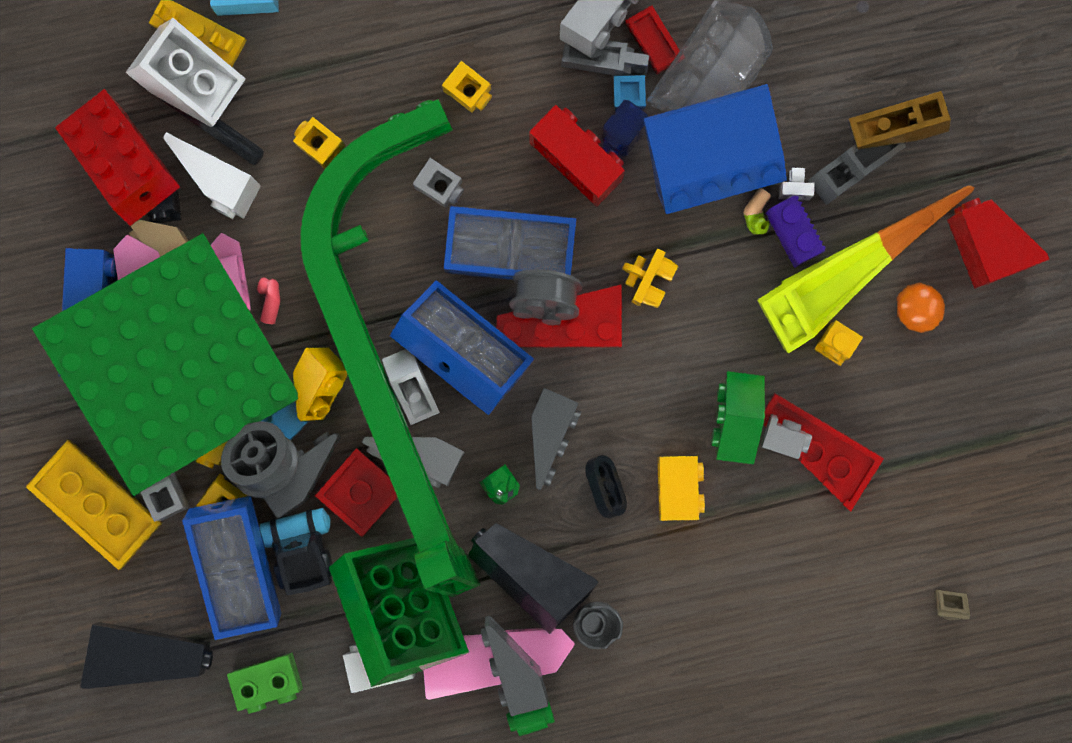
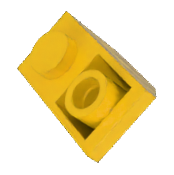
M305 348L293 371L294 387L298 392V400H296L297 418L300 421L324 420L348 375L343 362L329 348Z

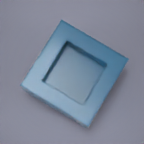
M645 75L614 76V109H645Z

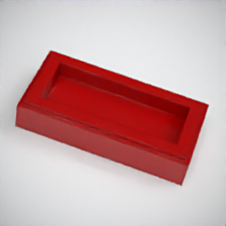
M652 5L625 20L626 26L643 54L649 55V64L656 75L683 60L682 53Z

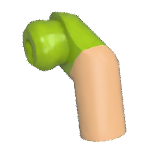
M762 188L756 191L743 212L747 228L750 232L757 235L764 234L769 229V221H766L762 209L771 198V194Z

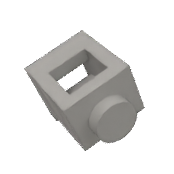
M429 158L413 182V186L417 191L422 192L445 208L449 202L455 205L464 191L460 187L462 178ZM438 182H445L447 188L445 191L439 192L435 189Z
M770 414L761 442L762 448L799 459L801 452L807 453L812 435L800 430L801 424L786 419L781 424L777 422L778 417L776 415Z

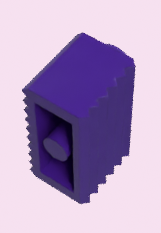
M796 195L771 207L765 213L794 268L819 256L826 248L822 246L823 241L819 240V235H816L817 230L813 229L814 224L810 223L811 219L807 218L808 213L804 212L805 208L801 207L802 202L798 201L799 196Z

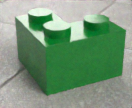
M727 371L725 383H719L717 402H722V405L718 404L716 423L720 425L719 428H713L711 446L717 447L716 460L754 464L765 419V376Z

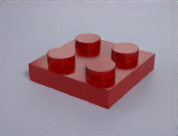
M358 448L353 451L315 495L361 537L366 535L398 498L389 475Z

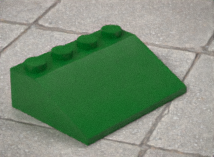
M414 538L345 553L329 567L371 687L404 678L469 653L449 597L424 589L414 558V554L419 552Z

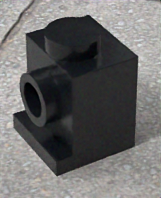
M178 189L145 214L149 217V222L164 223L182 220Z

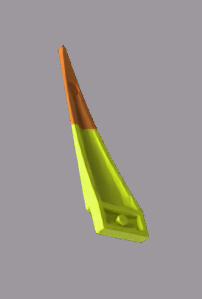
M966 186L781 281L782 284L759 298L757 301L783 349L790 353L814 338L868 282L929 227L972 193L975 187Z

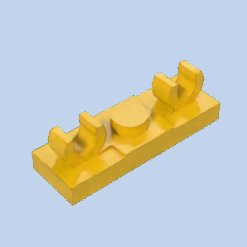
M161 0L149 21L151 26L158 28L161 24L174 18L231 67H233L247 41L244 37L172 0Z

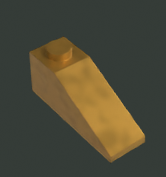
M942 91L849 118L857 148L863 149L918 141L949 132L951 119Z

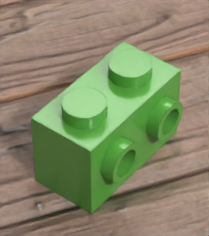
M293 652L246 666L227 674L237 711L247 709L248 714L267 708L265 703L277 699L278 704H283L297 699L296 693L303 689Z

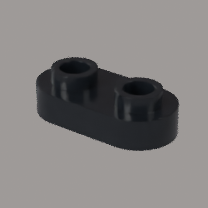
M605 455L591 458L586 464L585 473L598 511L603 517L609 519L621 516L626 511L627 499L614 462Z

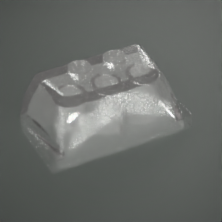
M714 0L646 101L653 107L668 112L747 90L757 78L759 71L773 51L770 31L762 16L752 7L725 0Z

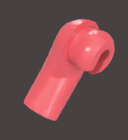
M264 277L259 280L257 286L258 293L266 295L260 321L273 325L276 323L280 307L279 283L273 278L269 280Z

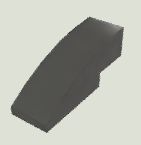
M904 143L858 149L855 144L837 159L819 170L808 182L814 183V190L825 205H828L906 148V145Z

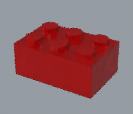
M555 105L529 131L530 145L592 204L598 207L622 182L625 172L622 168L624 162L612 151L607 154L599 146L601 143L600 139L591 130L587 129L584 132L576 124L578 119L569 109L564 107L561 110Z

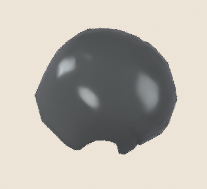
M600 601L590 602L579 609L574 616L573 632L579 643L589 649H607L615 640H619L622 636L623 621L618 611L608 603Z

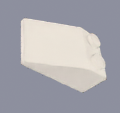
M174 18L157 28L126 71L131 78L151 94L210 127L215 125L246 79Z
M166 132L163 137L204 195L212 201L210 206L228 218L233 219L237 215L244 219L261 185L251 175Z

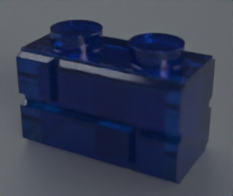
M623 100L616 109L615 115H612L603 126L602 140L604 143L602 147L608 153L612 151L617 156L619 154L626 157L635 146V142H638L646 132L643 118H647L648 115L631 101Z

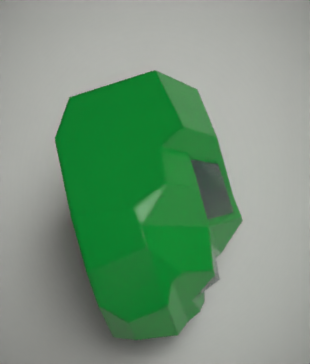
M506 464L479 482L489 498L495 504L501 505L518 495L520 484Z

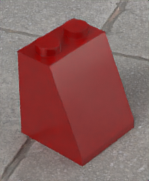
M980 198L962 204L961 207L954 209L955 215L947 220L974 289L1050 260L1048 253L992 199L981 203Z

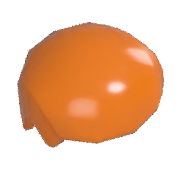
M923 283L907 285L898 294L897 316L909 330L919 333L931 331L939 326L943 320L945 311L944 300L941 294L931 285Z

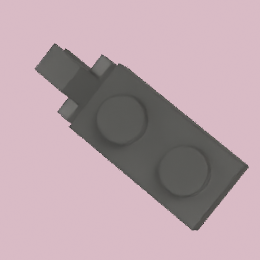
M608 40L602 50L597 49L590 58L565 43L561 67L615 76L646 75L649 55L634 53L635 49L627 47L628 43Z

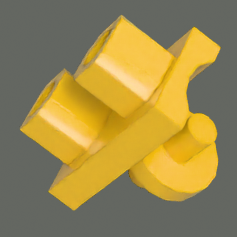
M657 248L647 271L642 270L646 259L641 256L637 257L634 265L624 263L622 269L629 273L625 282L626 285L634 287L637 279H642L631 303L638 306L643 303L656 308L660 306L666 292L650 284L655 275L671 282L678 268L677 264L664 257L666 252Z

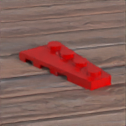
M622 284L577 295L575 305L579 308V315L573 319L561 320L560 325H547L542 322V319L533 317L519 318L514 316L513 312L497 315V329L520 348H621Z
M774 392L765 407L763 425L767 426L770 414L776 415L778 417L777 422L781 424L784 419L801 424L800 430L812 435V439L807 453L801 452L798 460L851 512L884 458Z

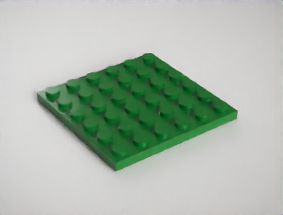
M204 233L32 328L133 496L235 437L245 425L262 421L298 400L296 388Z

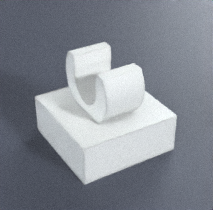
M792 168L789 171V182H782L779 186L778 199H788L796 195L799 196L798 200H810L814 196V183H804L805 168Z

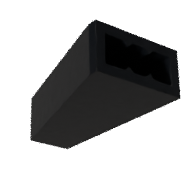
M497 523L488 530L482 528L471 539L473 546L468 556L549 634L591 595L599 583L594 577Z
M102 622L92 624L80 688L92 689L199 677L205 673L206 669L209 670L213 661V651L209 650L211 642Z

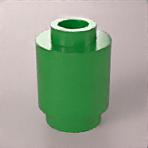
M549 700L548 707L515 716L506 713L511 732L517 731L519 736L548 728V724L555 722Z

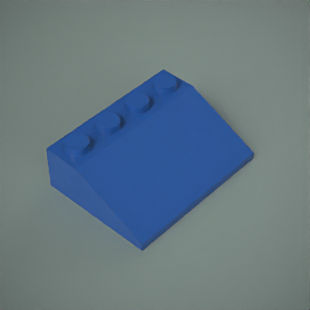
M767 84L643 118L656 190L666 214L787 181L783 149Z

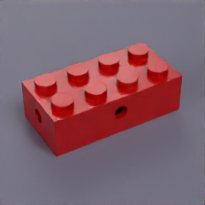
M105 89L55 127L111 208L130 226L180 188V185L123 108Z

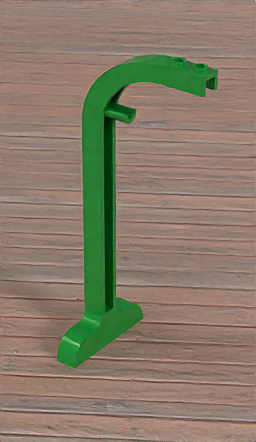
M439 99L435 101H424L418 104L415 110L406 114L398 113L391 116L387 120L388 122L364 133L351 142L329 163L313 187L305 207L301 226V252L307 276L416 541L419 552L414 554V558L424 589L453 598L481 584L467 554L457 545L340 261L339 254L369 241L367 233L361 225H358L338 234L341 216L351 194L369 173L385 161L453 131Z

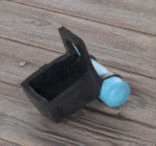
M324 508L309 509L306 512L279 519H271L269 522L260 524L264 546L266 548L272 547L275 552L277 563L274 564V573L276 574L277 582L280 589H284L287 595L309 592L330 585L332 582L329 567L333 562L329 550H325L323 547L322 534L328 533L330 528V517Z

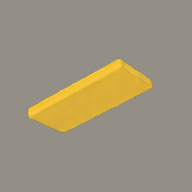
M67 440L26 486L29 491L118 570H121L163 523L162 521L154 522L149 510L71 440Z

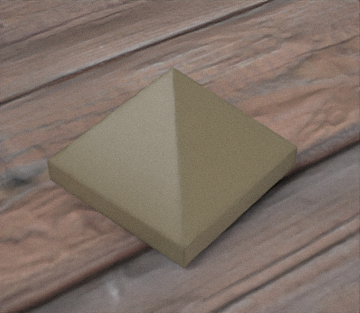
M935 590L938 616L947 620H965L970 618L967 594Z

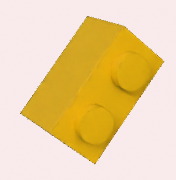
M698 456L657 457L659 520H699V513H704L705 511L704 494H699L698 482L704 481L703 462L698 463Z

